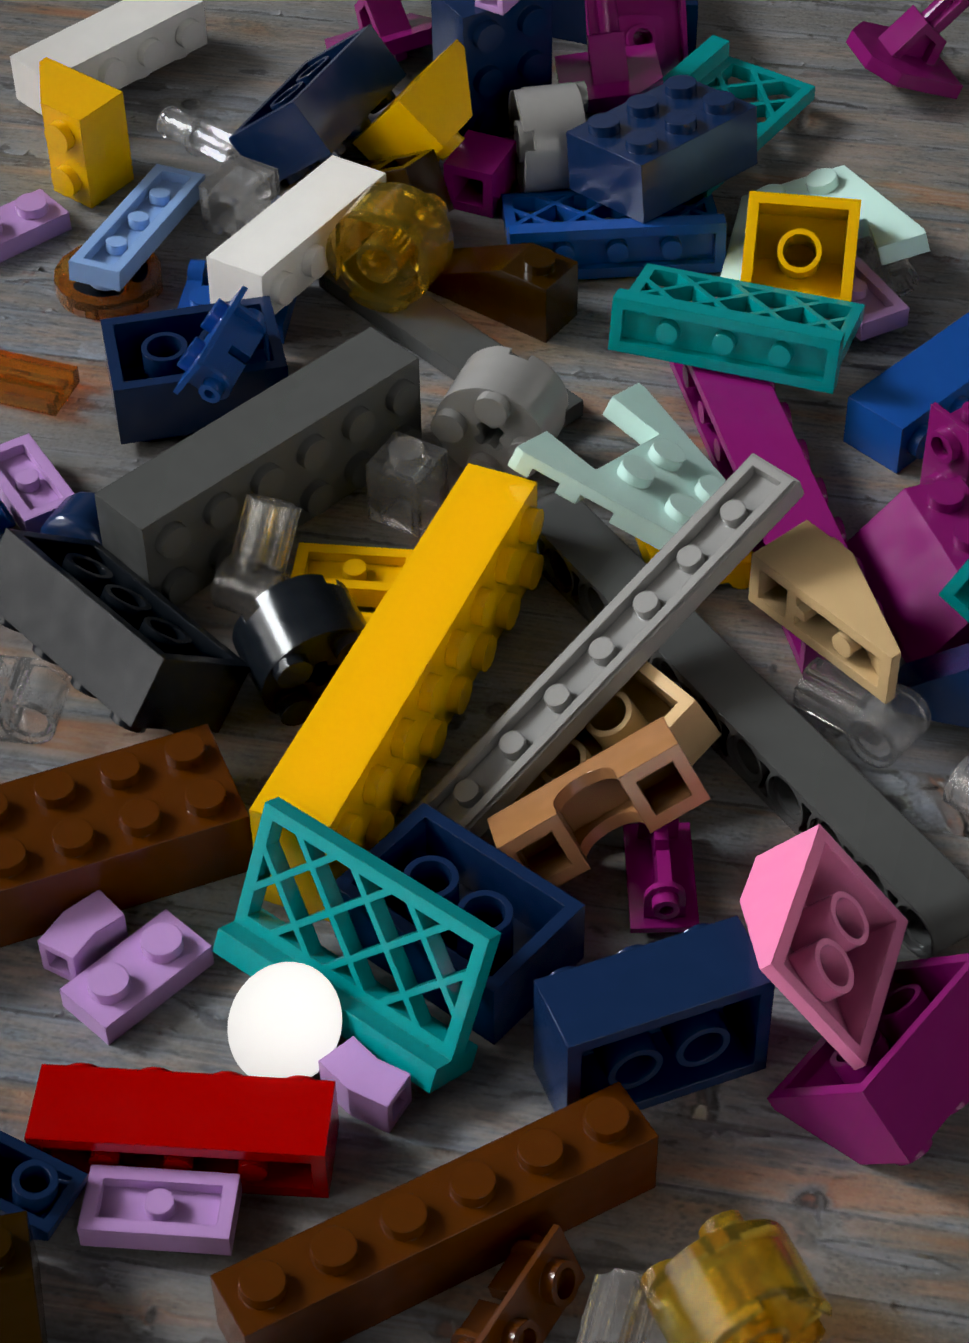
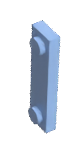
M156 164L68 261L69 280L89 284L101 291L115 290L120 292L205 193V174Z

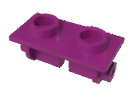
M969 401L965 402L962 408L952 413H949L938 403L934 402L930 408L920 485L961 476L969 488Z
M679 818L653 833H650L646 825L641 822L623 825L630 933L684 932L690 927L699 924L690 822L679 823Z

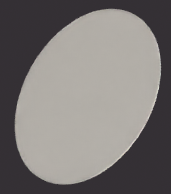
M276 963L255 973L237 993L228 1017V1042L232 1055L239 1067L248 1076L288 1078L295 1075L309 1077L316 1075L319 1072L318 1061L336 1049L340 1040L343 1020L338 994L327 977L317 969L303 963Z

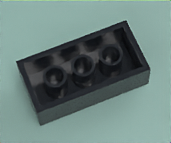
M6 528L0 541V624L23 634L34 644L32 650L37 656L47 662L59 665L72 677L70 683L75 689L102 702L111 710L110 718L124 729L136 733H144L147 728L164 729L176 733L208 723L211 732L219 733L250 671L245 661L98 542Z

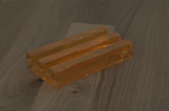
M0 350V404L56 416L80 382L78 366Z

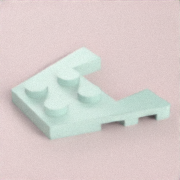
M845 165L832 169H817L806 177L783 184H768L757 190L760 192L860 199L858 239L871 236L882 266L930 251L925 229ZM749 194L741 198L720 277L741 280Z
M640 383L612 396L602 414L640 445L604 466L594 469L548 431L517 446L508 463L511 469L525 477H528L531 470L534 469L560 483L555 493L576 504L587 498L613 512L609 521L610 524L658 550L681 529L726 481L651 393Z

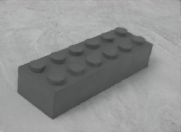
M370 326L94 493L102 546L175 606L186 602L203 588L225 574L231 573L245 561L270 545L276 544L290 532L315 516L321 515L332 505L357 489L366 486L374 478L402 460L408 459L422 448L419 358Z

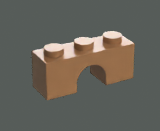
M662 716L487 818V822L498 850L556 887H560L591 869L587 861L590 849L598 840L612 830L629 823L641 822L646 825L650 833H653L711 798Z

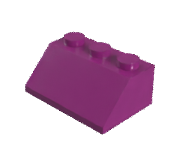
M961 476L904 488L847 541V548L854 554V557L860 558L864 567L866 581L875 599L881 602L885 620L898 644L902 657L908 663L969 643V623L938 595L969 559V488Z
M969 953L896 962L866 1066L854 1070L822 1036L768 1096L767 1100L774 1110L860 1165L896 1164L903 1166L913 1163L925 1155L933 1144L932 1136L950 1115L961 1110L969 1102Z

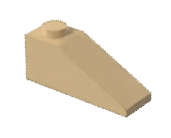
M805 520L752 553L748 600L884 704L893 700L896 692L901 651L854 554L844 547L839 540L830 537L808 520Z

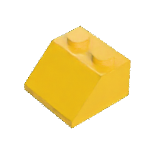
M456 39L417 75L353 142L369 160L434 149L439 162L440 159L443 161L462 143L465 138L458 131L473 116L465 47Z
M46 57L39 61L40 100L54 191L92 209L134 180L123 92Z
M749 191L740 281L851 302L861 200Z

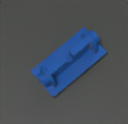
M242 286L229 303L219 298L200 326L208 332L206 338L203 341L196 336L177 363V366L184 370L185 373L173 391L175 394L178 395L186 384L190 383L198 389L201 398L209 403H217L219 400L229 397L246 365L228 352L246 363L267 331L266 319L263 313L254 308L247 309L240 304L248 288Z

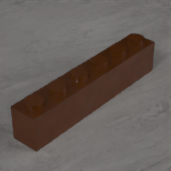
M620 1082L614 1083L210 1275L218 1326L228 1343H340L505 1262L515 1242L527 1240L530 1234H539L545 1237L553 1224L560 1225L563 1232L568 1231L655 1188L659 1136Z

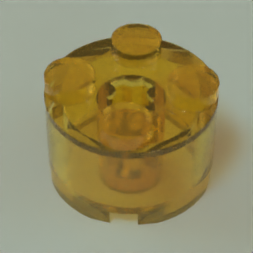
M377 182L372 184L339 220L329 234L326 244V259L331 274L336 281L341 277L352 290L349 296L358 304L368 309L385 313L406 309L409 304L419 300L426 293L451 259L454 237L447 218V205L439 196L431 193L426 194L418 188L404 183Z
M738 1210L724 1211L711 1217L701 1226L698 1232L700 1239L683 1249L674 1258L660 1261L651 1266L640 1279V1285L647 1296V1307L667 1343H819L826 1333L819 1318L822 1313L832 1317V1307L784 1227L780 1223L769 1219L745 1221Z

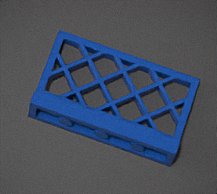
M572 190L501 194V209L507 245L535 243L578 262V279L637 277L647 263L698 273L722 272L726 257L727 222L724 214H718L712 194L709 197L698 195L662 214L665 215L664 217H656L645 224ZM529 211H535V212L532 213V214L526 213V212H529ZM557 219V220H560V221H563V222H551V221Z

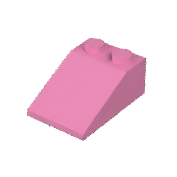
M818 824L756 856L740 898V905L759 969L854 1070H857L867 1064L908 920L823 826Z

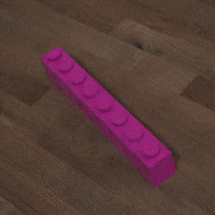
M669 362L713 466L726 480L754 453L798 479L805 493L802 498L751 551L759 550L805 520L810 521L830 537L836 538L847 548L846 531L843 521L839 516L833 517L828 507L825 483L821 477H814L810 468L807 444L804 439L796 438L792 429L790 408L787 402L779 401L775 393V383ZM855 557V559H856V561H857V563H858V565H859V567H860V569H861V571H862V573H863V575H864V577H865V571H864L863 564H862V562H861V560H860L859 557ZM876 599V602L885 618L882 604L878 599ZM782 626L802 675L838 669Z

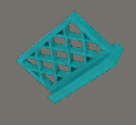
M712 35L663 77V83L672 76L688 75L694 77L697 82L719 91H728L738 99L756 97L758 102H751L750 104L757 106V118L765 117L766 119L764 122L757 123L758 152L815 99V86L729 56L730 41ZM730 77L746 81V83L727 85ZM780 94L791 97L777 100H769L768 96ZM724 182L701 193L700 195L704 197H709Z
M647 263L629 290L619 288L613 296L608 349L833 394L838 384L840 366L863 321L865 304Z
M276 797L266 801L264 804L235 919L233 922L218 928L212 952L249 976H253L267 966L281 962H298L317 969L327 977L338 994L343 1020L341 1036L347 1040L354 1036L376 1058L410 1073L411 1082L430 1094L472 1068L478 1045L470 1041L469 1037L502 933L280 797ZM282 828L296 835L306 863L290 868L279 841ZM337 860L350 868L361 894L360 897L346 902L343 901L329 866L330 862ZM309 870L325 907L324 910L310 915L294 879V876ZM275 883L290 922L285 923L262 908L267 886ZM394 895L407 904L417 931L402 936L398 935L384 897ZM364 904L380 942L365 949L362 948L348 910ZM329 917L344 956L338 957L321 946L312 923ZM450 930L474 945L466 969L455 972L441 937V932ZM421 939L436 978L418 984L403 945ZM384 952L399 991L393 992L375 980L367 960L368 957ZM438 988L441 989L452 1016L449 1027L430 1015L422 993Z

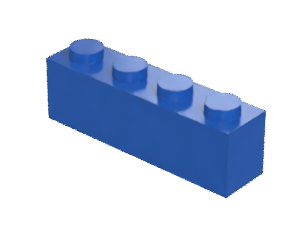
M969 312L848 397L843 442L896 474L916 459H923L931 404L936 402L949 413H952L962 408V405L969 401Z

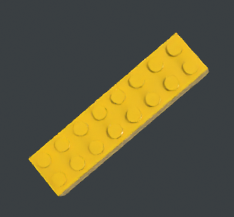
M471 463L467 464L250 807L249 814L253 847L264 804L266 801L276 797H280L367 851L393 830L394 817L402 803L409 805L417 794L421 780V771L429 758L436 759L441 753L447 736V726L454 714H463L467 708L474 679L479 671L486 672L490 668L496 653L499 636L504 629L511 630L515 625L524 593L527 589L534 590L540 581L544 557L537 553V540L543 527L544 511L537 508V481ZM282 828L279 841L290 868L306 863L296 835ZM337 860L329 863L335 880L349 869ZM310 870L294 876L308 914L324 910L325 907ZM275 883L267 886L264 901L284 907Z

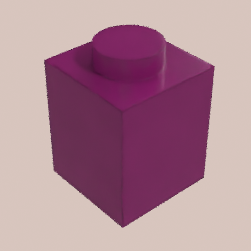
M468 130L463 136L465 139L443 163L444 180L454 209L493 218L501 207V194L511 193L517 184L516 141Z

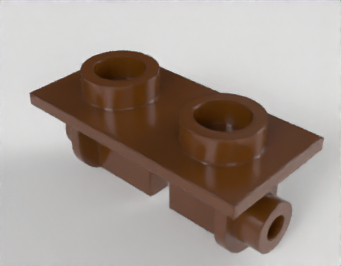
M553 1224L545 1237L539 1234H530L527 1240L515 1242L511 1248L510 1255L488 1286L492 1297L501 1299L502 1302L497 1304L479 1299L462 1326L452 1335L451 1343L544 1342L565 1308L574 1300L581 1283L585 1279V1275L560 1225Z

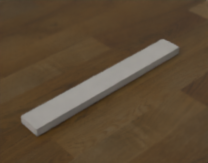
M752 453L404 819L424 802L480 838L489 829L487 818L511 805L802 498L805 493L800 481Z

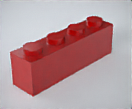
M73 1063L70 1065L42 1064L24 1140L25 1143L87 1173L88 1176L91 1164L236 1173L241 1176L242 1193L329 1198L339 1130L336 1081L316 1080L303 1075L276 1078L244 1076L232 1071L207 1074L173 1072L161 1067H147L139 1070L104 1068L89 1063Z

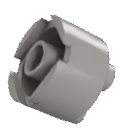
M585 81L522 87L521 89L509 92L508 126L509 133L513 132L514 140L516 141L517 185L520 192H548L570 189L566 132L588 121L585 118V112H588V91Z
M492 346L481 349L471 355L442 399L432 419L431 430L439 439L448 455L464 469L468 463L528 478L536 470L532 469L529 476L525 477L511 469L508 463L517 446L543 432L548 431L555 438L558 437L566 420L565 410L569 405L567 390L557 373L547 363L533 355H530L528 360L511 355L510 352L513 348Z

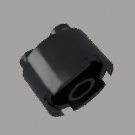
M305 574L292 577L268 588L255 599L259 609L256 610L247 622L241 614L233 628L232 641L239 657L249 666L250 671L248 674L265 706L271 712L277 714L281 722L287 726H296L305 722L367 624L346 586L337 579V585L326 583L324 577L319 574Z

